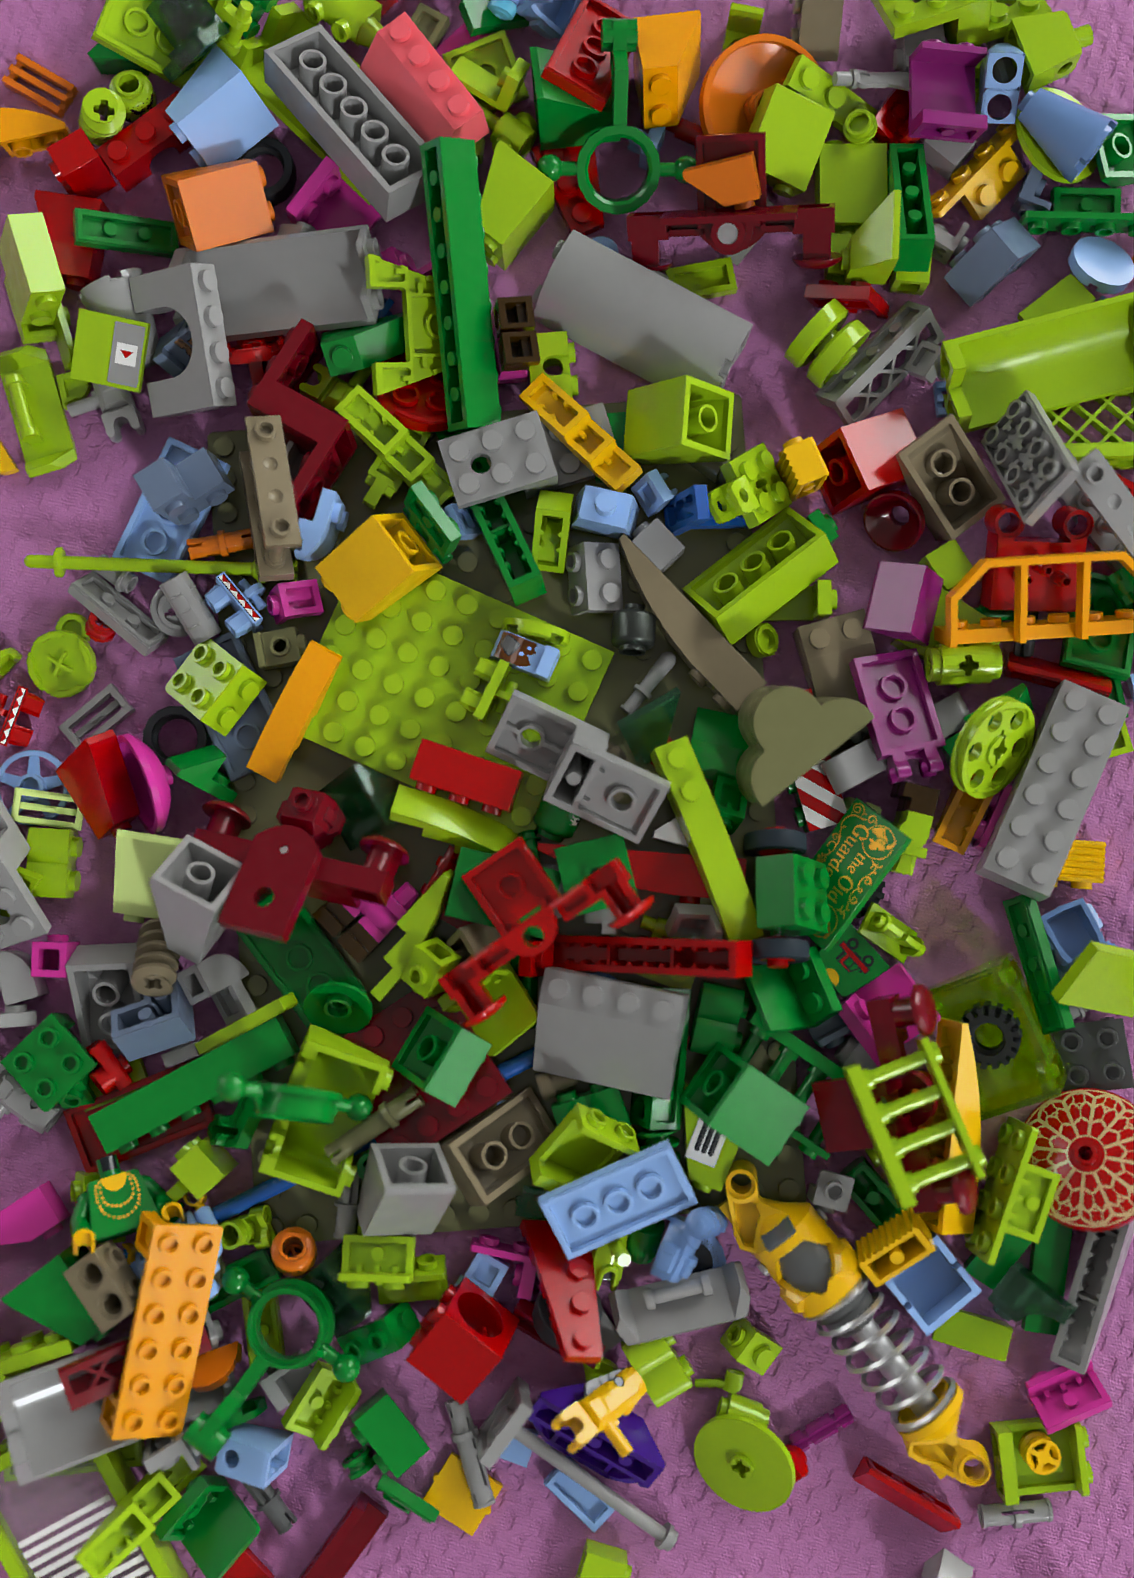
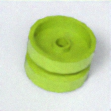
M835 298L828 302L807 323L790 344L784 355L796 368L804 367L813 360L807 370L806 377L819 389L834 374H838L847 366L871 333L858 319L850 321L841 329L848 317L849 310Z

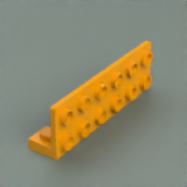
M141 1211L134 1246L145 1257V1264L119 1391L104 1397L99 1419L111 1440L176 1437L183 1431L223 1233V1227L219 1224L166 1223L156 1211Z

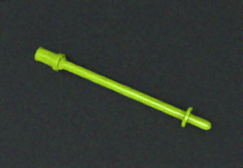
M56 547L53 555H27L24 558V564L28 568L54 569V574L58 578L64 577L66 569L182 573L187 571L188 574L219 575L224 571L227 575L252 576L258 581L255 560L253 562L66 556L63 547ZM292 560L294 578L287 581H297L298 574H295V572H298L297 560Z

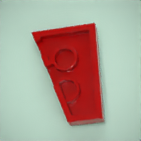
M540 145L531 148V155L536 165L540 158L547 154L556 155L561 161H577L582 146L541 151ZM594 150L590 157L588 174L592 186L600 193ZM561 176L560 179L554 182V202L569 233L574 229L588 236L604 228L603 212L586 200L578 186L577 176Z

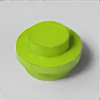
M865 109L852 111L847 116L843 125V133L847 141L855 145L869 142L877 132L878 124L876 117Z

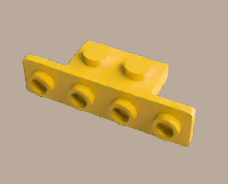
M1016 123L999 124L995 135L975 149L973 152L974 156L966 165L959 167L952 173L951 180L944 188L930 196L933 218L943 217L960 199L974 221H982L1027 174L1010 147L1018 139Z

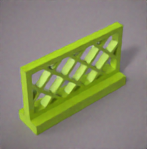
M1134 389L1106 396L1109 397L1108 399L1105 397L1094 399L1101 407L1093 415L1079 404L1068 406L1059 416L1053 411L1046 412L1053 426L1057 425L1071 437L1064 445L1078 462L1091 450L1098 448L1113 470L1134 469V441L1125 442L1115 434L1122 424L1134 432ZM1130 396L1132 409L1125 414L1112 403L1115 397ZM1071 409L1086 421L1078 431L1063 420ZM1104 409L1120 420L1112 430L1096 418ZM1091 425L1105 437L1100 442H1090L1081 433Z

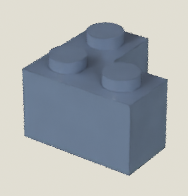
M1015 217L1004 222L999 219L991 226L986 225L974 236L972 240L975 245L968 252L962 250L951 260L949 266L952 269L943 278L967 305L972 307L982 301L1006 276L1017 271L1041 245Z
M205 447L176 465L161 457L133 475L152 510L178 526L195 521L201 511L209 506H217L223 503L228 498V494L235 490L217 457Z
M178 980L172 985V993L166 996L150 997L144 995V1000L111 1011L112 1040L129 1062L196 1040L193 1005H190Z

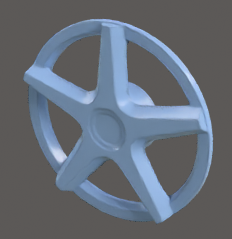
M21 751L8 758L0 767V782L13 788L20 787L48 791L63 785L58 775L42 777L40 775L39 756L51 761L57 768L62 762L44 751ZM29 756L27 774L21 777L5 773V770L11 763L19 758ZM64 786L63 794H69V792ZM24 795L21 797V802L51 805L46 798ZM60 801L58 807H66L68 801ZM12 806L10 807L9 810L7 809V811L9 812L10 815H11V811H12ZM42 812L45 815L43 817L45 819L55 820L59 815L57 813ZM16 822V823L21 824V825L37 826V825H34V824H26V823Z

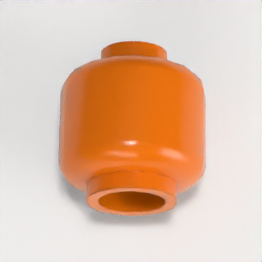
M296 1226L285 1228L272 1241L270 1249L271 1258L276 1269L283 1275L290 1277L302 1276L310 1271L315 1264L317 1258L316 1242L312 1234L306 1229Z

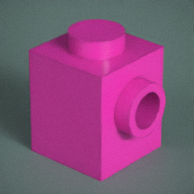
M47 934L46 941L32 942L31 977L67 978L65 965L76 947L80 945V941H69L68 934Z

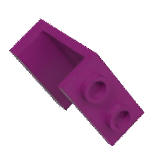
M928 39L918 45L909 56V137L973 143L988 129L987 115L975 114V67L987 55V47L974 46V44L969 42L959 44L942 43L939 39Z

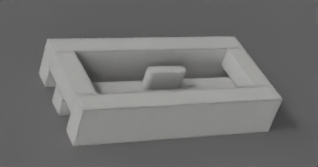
M110 683L62 723L59 729L77 748L82 743L80 739L120 706L122 709L89 737L114 729L136 710L127 702V699L118 691V688ZM111 696L115 698L113 702L77 732H72V729L107 699Z

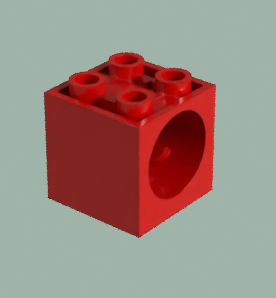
M466 1276L456 1287L450 1284L440 1297L438 1306L436 1308L431 1307L419 1323L421 1326L408 1343L413 1348L406 1358L409 1364L461 1405L501 1361L520 1321L519 1318Z

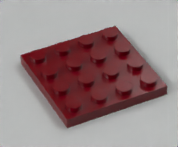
M411 991L373 1016L367 1026L342 1037L390 1062L389 1069L394 1070L388 1090L381 1089L379 1094L375 1096L371 1115L379 1110L378 1106L384 1101L389 1103L409 1089L411 1085L418 1092L416 1096L407 1102L412 1101L419 1095L422 1096L425 1102L423 1106H420L401 1119L399 1126L394 1129L390 1127L374 1139L377 1144L438 1143L513 1093L494 1060L487 1054L456 1107L423 1091L391 1067L427 1005L459 1025L467 1020L461 1010L458 1012L443 1011L437 1000L446 991L427 999ZM472 1027L466 1028V1029H468L469 1031H471V1032H473V1033L475 1034V1032H474V1030L472 1029Z

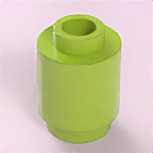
M728 1393L727 1397L721 1396L715 1413V1417L725 1414L745 1416L766 1427L770 1418V1410L763 1408L762 1403L732 1393Z

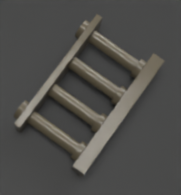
M281 416L245 417L249 451H240L239 463L258 582L293 580L294 568L290 548L301 547L302 541Z

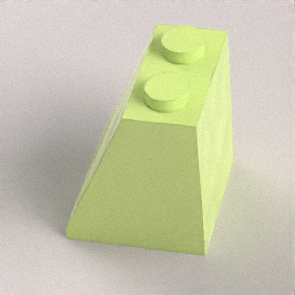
M117 829L113 912L124 914V921L144 923L145 917L159 918L149 883L150 877L183 840L182 838Z

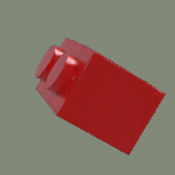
M82 128L77 129L46 148L53 160L48 166L69 195L97 198L118 185Z

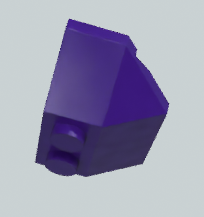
M584 1383L545 1390L540 1393L532 1404L533 1412L528 1420L533 1422L536 1431L547 1444L607 1479L624 1483H638L640 1487L649 1488L664 1470V1459L644 1419L633 1412L628 1416L622 1415L618 1418V1428L634 1449L623 1459L603 1431L593 1437L589 1443L574 1454L569 1453L567 1448L575 1438L573 1430L569 1427H563L558 1431H554L551 1424L562 1411L584 1398Z

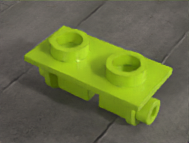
M871 902L857 933L900 963L904 964L907 956H922L926 951L924 941L917 937L918 933L876 903Z

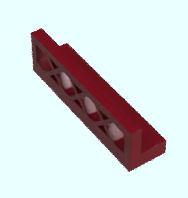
M205 1326L203 1327L198 1356L212 1350ZM129 1338L57 1368L71 1411H75L119 1391ZM118 1354L125 1356L124 1358H121L117 1361H114L106 1365L109 1359L113 1356H116ZM81 1370L89 1372L69 1381L68 1376Z
M360 1491L299 1578H344L386 1520L389 1511L363 1491Z

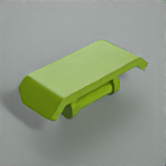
M27 344L0 352V375L26 462L25 470L28 477L33 478L65 468L77 460V450L65 409L62 406L52 364L46 350Z

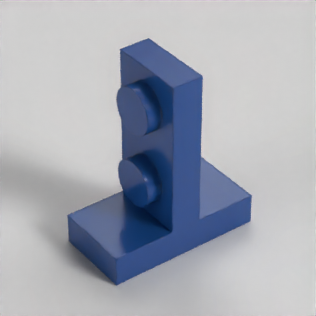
M693 485L675 495L664 507L665 526L674 536H679L690 529L748 528L742 515L723 524L716 523L709 509L707 485ZM718 502V507L722 511V506Z

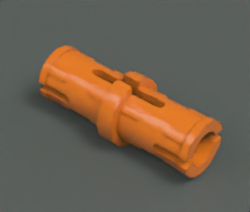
M250 528L226 533L223 529L218 530L216 535L187 539L191 560L222 555L223 558L230 557L232 552L253 549Z

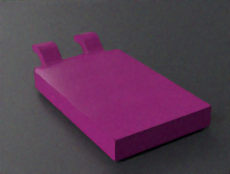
M917 648L853 658L849 663L859 701L875 717L867 724L877 761L887 759V776L890 784L904 782L905 777L912 775L911 767L907 760L919 758L918 766L922 778L936 776L937 771L944 770L943 761L938 750L943 748L946 743Z

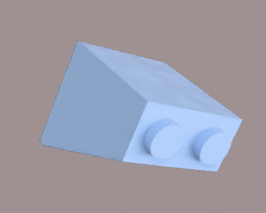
M218 46L211 50L165 110L173 120V123L169 125L170 129L182 144L188 140L194 149L189 154L199 167L236 161L279 126L243 72Z

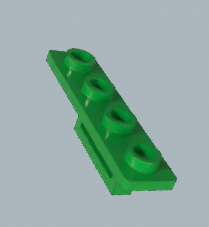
M1053 187L1050 192V203L1052 204L1050 211L1028 210L1024 212L1019 220L1031 235H1040L1050 231L1061 232L1065 236H1073L1081 232H1091L1100 237L1110 236L1114 233H1128L1130 237H1134V213H1121V188Z

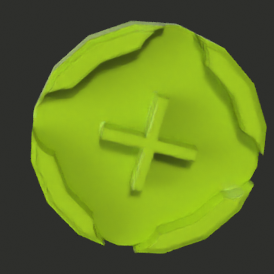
M69 630L49 631L39 636L34 641L31 652H28L26 660L28 674L34 685L41 691L44 690L46 693L51 694L50 696L56 698L75 696L86 690L94 680L97 669L95 653L89 642L78 633Z

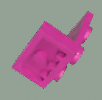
M328 156L322 160L285 208L291 224L302 221L313 226L316 231L368 224L371 231L381 218V215L375 208L365 202L341 178L338 166Z
M896 963L880 976L847 996L840 1003L843 1010L838 1013L877 1067L880 1066L866 1001L884 995L899 993L901 997L911 994L915 981L901 963ZM937 1012V1022H939L941 1016ZM916 1026L907 1027L909 1039L904 1041V1044L920 1034Z

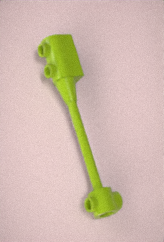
M303 0L304 12L307 18L316 24L321 20L331 26L334 38L341 43L349 39L356 45L369 49L377 31L383 28L380 24L382 4L376 0ZM479 104L484 111L488 127L493 130L490 137L493 151L496 144L501 140L525 158L537 138L538 126L535 119L526 112H519L516 116L507 112L499 118Z

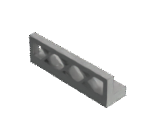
M907 301L858 350L847 366L838 374H834L815 394L822 405L835 409L844 426L862 421L909 374L903 368L918 347L920 331L926 325L931 333V336L926 341L938 345L945 338L930 307ZM902 350H907L904 363L899 368H894L896 356ZM879 373H883L881 386L876 391H871L873 379ZM855 397H860L858 409L850 416L846 406Z

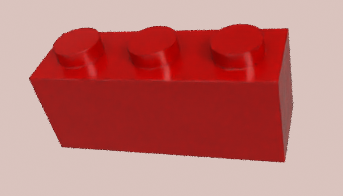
M422 738L409 778L417 782L416 789L434 795L436 790L439 789L450 793L448 799L468 806L469 800L483 804L481 811L501 817L502 811L511 814L524 774L522 771Z

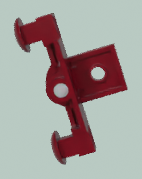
M766 131L696 135L695 137L696 165L754 151L762 193L760 199L754 200L755 206L742 210H735L734 205L724 207L697 189L698 209L631 212L627 216L628 242L631 241L632 260L650 270L662 273L672 266L673 261L661 259L660 240H669L670 237L700 236L718 253L733 255L751 247L765 233L792 232V234H803V253L791 257L797 266L806 269H825L838 264L842 260L840 253L831 252V233H835V203L767 206Z

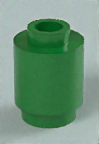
M663 1219L628 1234L626 1249L632 1262L648 1264L656 1257L665 1227Z

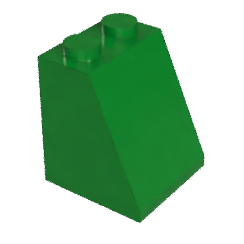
M535 46L530 47L533 97L541 151L583 146L590 135L604 126L611 125L612 92L602 112H599L543 79L541 75L554 51ZM621 137L607 139L603 143L621 141Z
M719 1042L678 1099L706 1125L767 1166H770L774 1158L781 1153L785 1142L794 1129L801 1124L805 1113L810 1108Z
M71 1245L1 1298L5 1305L80 1346L91 1338L97 1343L114 1329L112 1327L105 1333H101L62 1274L90 1253L86 1246H79L78 1255L75 1256L72 1253Z

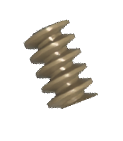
M156 918L145 922L139 929L137 950L135 951V961L133 962L130 982L133 989L139 994L150 997H161L172 993V985L177 981L176 971L179 968L178 960L180 959L179 954L167 948L160 920Z

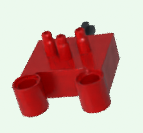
M995 504L987 510L984 517V524L988 530L985 558L1086 552L1087 538L1093 531L1094 519L1085 510L1069 505L1062 506L1053 514L1051 520L1052 528L1059 535V538L1017 537L1025 527V523L1022 521L1017 509L1006 504ZM1005 513H1009V525L1000 530V518ZM1077 515V526L1073 530L1068 531L1067 524L1069 519ZM1077 562L1028 565L1027 615H1034L1036 620H1038L1039 611L1076 612ZM1015 566L990 567L983 574L981 605L989 610L1014 611ZM1027 640V643L1021 644L1014 641L1013 654L1022 658L1032 657L1034 655L1035 640Z

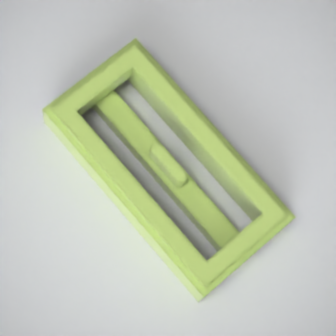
M15 787L11 817L14 822L82 830L84 816L78 807L73 809L21 802L22 795L74 802L70 794ZM27 809L76 816L75 822L30 817L19 815V810Z

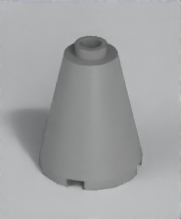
M134 267L120 270L122 276L110 278L109 275H106L82 288L79 296L81 302L88 310L151 323L145 368L155 365L156 362L153 361V356L159 339L153 314L134 312L129 283L130 277L143 274L141 268Z

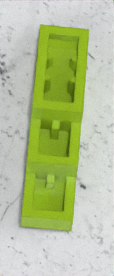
M359 384L334 408L338 415L349 421L351 429L409 487L422 481L428 490L435 493L441 508L454 497L447 472L435 462V458L410 436L409 430Z
M400 784L390 811L389 820L423 828V837L455 845L454 853L459 854L460 847L495 854L520 837L511 828L468 807Z
M452 869L443 873L396 923L406 934L383 957L393 968L370 991L379 1002L387 997L402 980L401 975L415 945L430 940L448 900L454 875Z
M181 1455L179 1461L165 1471L158 1469L152 1474L147 1473L74 1555L76 1561L91 1578H106L156 1529L154 1524L182 1498L180 1492L207 1467L206 1464L200 1459V1467L192 1471L184 1456Z

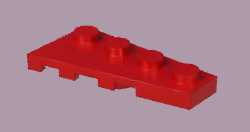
M522 1219L519 1227L522 1236L526 1237L530 1249L528 1255L532 1267H536L540 1279L539 1288L543 1299L547 1301L551 1313L550 1321L563 1361L599 1363L603 1353L592 1250L568 1261L548 1221Z

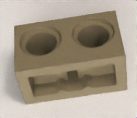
M112 1239L96 1248L94 1253L90 1252L62 1273L102 1334L135 1311L141 1279L135 1275L127 1263L124 1253L115 1245Z

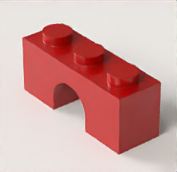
M175 91L96 149L108 170L126 193L153 174L150 170V163L159 152L173 147L181 154L192 146L188 140L182 144L169 127L173 120L165 110L177 96L178 91Z

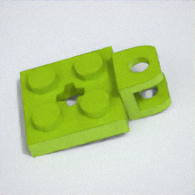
M764 442L721 465L719 468L727 483L718 486L708 493L709 509L716 523L723 524L742 515L749 529L762 524L792 504L789 498V490L786 484L782 482L775 467L774 458L767 450ZM718 502L722 506V511L718 507Z

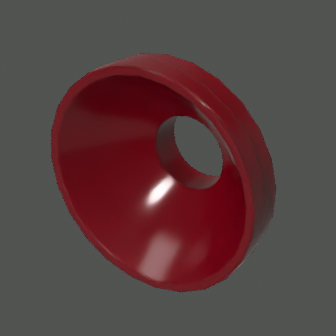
M888 490L876 495L868 503L863 514V524L868 537L874 544L887 551L900 552L911 548L917 543L925 528V515L921 505L914 497L903 491ZM895 506L904 507L908 511V522L903 523L895 519L893 516V508Z

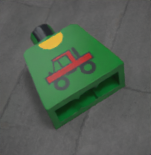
M852 924L849 925L830 952L824 951L819 945L817 946L834 990L842 998L850 995L890 968L867 940L857 933L858 930Z

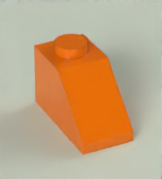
M754 151L687 167L682 172L685 181L724 207L734 205L735 210L755 206L754 200L760 199L762 194Z

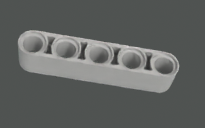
M959 691L934 704L944 738L962 729L965 725L963 718L971 714ZM871 738L820 765L836 795L886 770L887 759L877 761Z

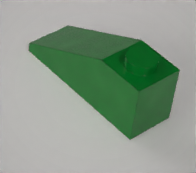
M403 312L378 318L376 325L341 328L322 333L321 348L330 376L334 377L365 369L375 362H382L405 353Z

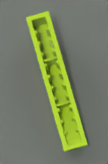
M684 736L655 748L650 754L651 760L658 776L671 782L670 789L666 794L726 938L729 940H753L763 936V930L757 928L756 909L735 851L688 737Z

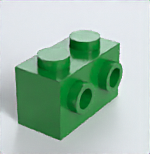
M383 1387L350 1415L355 1424L350 1429L363 1447L369 1442L376 1451L372 1459L384 1474L390 1470L398 1479L430 1450L426 1442Z

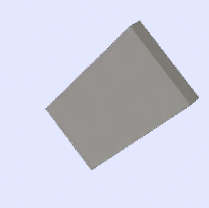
M1025 390L1018 399L1010 403L1006 413L994 426H991L986 431L984 438L981 440L1022 521L1030 526H1033L1081 474L1037 397L1028 390Z

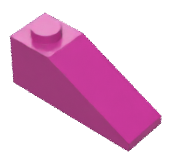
M50 1180L0 1211V1245L31 1242L40 1235L47 1240L64 1229L61 1222L71 1216Z

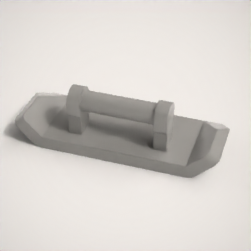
M739 1261L692 1273L688 1279L682 1278L678 1283L663 1280L631 1289L615 1290L609 1293L616 1332L627 1345L642 1344L742 1319L748 1316L751 1300L743 1267Z

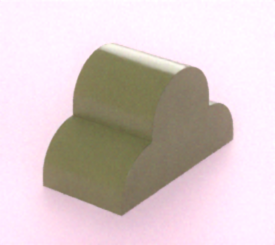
M767 685L754 690L745 698L738 714L740 733L749 746L741 755L736 768V781L740 792L747 801L762 807L765 806L875 717L866 706L853 699L826 696L815 698L808 691L793 686Z

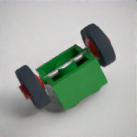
M771 826L744 835V852L746 855L756 859L757 928L771 931L770 936L766 938L752 940V963L767 964V968L779 969L788 968V964L806 962L810 956L808 941L788 938L787 936L828 933L831 911L827 904V888L830 884V877L826 864L801 856L807 850V838L804 832L785 829V827Z

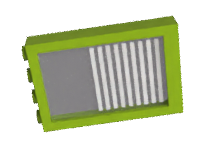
M7 1438L0 1442V1561L9 1578H91L76 1561L74 1555L138 1483L132 1470L126 1465V1459L120 1448L19 1487L12 1465ZM159 1520L154 1524L155 1527L160 1523ZM153 1531L106 1578L190 1577L171 1542L160 1541Z

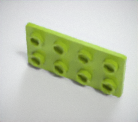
M1008 1116L1006 1123L1001 1125L997 1137L999 1144L995 1156H992L987 1164L986 1173L988 1177L984 1189L978 1192L973 1234H964L965 1247L986 1264L992 1266L995 1264L1005 1232L1037 1244L1039 1243L1061 1177L1056 1172L1029 1163L1039 1129L1011 1116Z

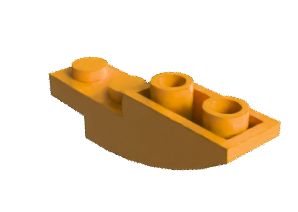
M0 107V147L3 146L11 158L30 157L33 153L46 150L47 147L72 133L64 121L49 115L24 109Z

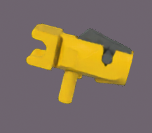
M631 1366L587 1381L583 1387L584 1398L570 1405L552 1421L551 1427L554 1431H558L563 1427H569L573 1430L575 1438L567 1448L569 1453L574 1454L601 1431L605 1433L622 1459L634 1450L617 1426L619 1424L618 1418L622 1415L628 1416L636 1403L647 1392L644 1380Z

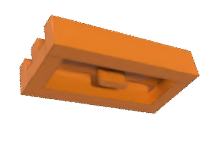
M18 52L15 57L17 60L16 64L10 65L8 68L10 71L9 75H4L1 81L5 87L62 119L78 94V89L74 84ZM25 68L30 70L31 72L42 77L43 79L54 84L55 86L61 88L67 93H61L60 91L54 89L53 87L49 86L48 84L42 82L41 80L37 79L36 77L30 75L29 73L23 70ZM18 78L23 79L59 100L60 104L52 103L16 81Z

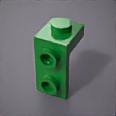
M408 1302L395 1303L378 1319L340 1335L337 1341L343 1352L355 1355L360 1361V1366L403 1348L421 1325Z

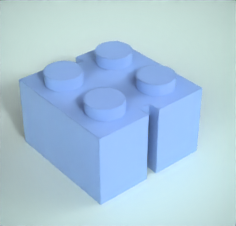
M932 1231L931 1234L936 1251L885 1283L927 1336L982 1292L941 1239Z

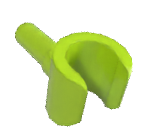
M727 1368L725 1379H695V1388H723L726 1392L736 1394L742 1389L745 1374L741 1370Z

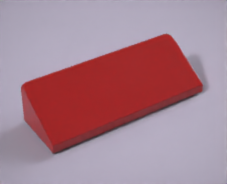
M1013 652L1009 653L1003 673L1007 677L1052 689L1066 679L1107 698L1112 691V679L1109 677L1060 666L1058 663L1035 657L1022 658L1015 656Z
M863 1456L853 1474L854 1481L939 1532L960 1529L962 1523L954 1508L869 1457Z

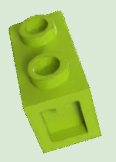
M460 56L451 70L470 93L487 102L489 106L506 113L516 99L531 64L519 57L512 69L506 66L500 78L467 58Z

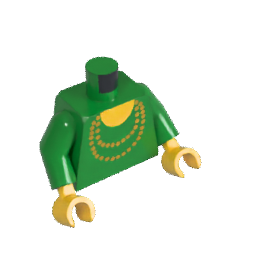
M117 1155L98 1159L96 1165L100 1179L87 1184L86 1191L77 1198L70 1219L73 1234L72 1253L75 1256L78 1255V1247L82 1245L89 1246L91 1253H94L95 1245L137 1233L141 1211H156L166 1223H170V1218L179 1217L184 1222L183 1207L180 1203L174 1202L166 1194V1190L149 1175H141L138 1169L121 1173Z

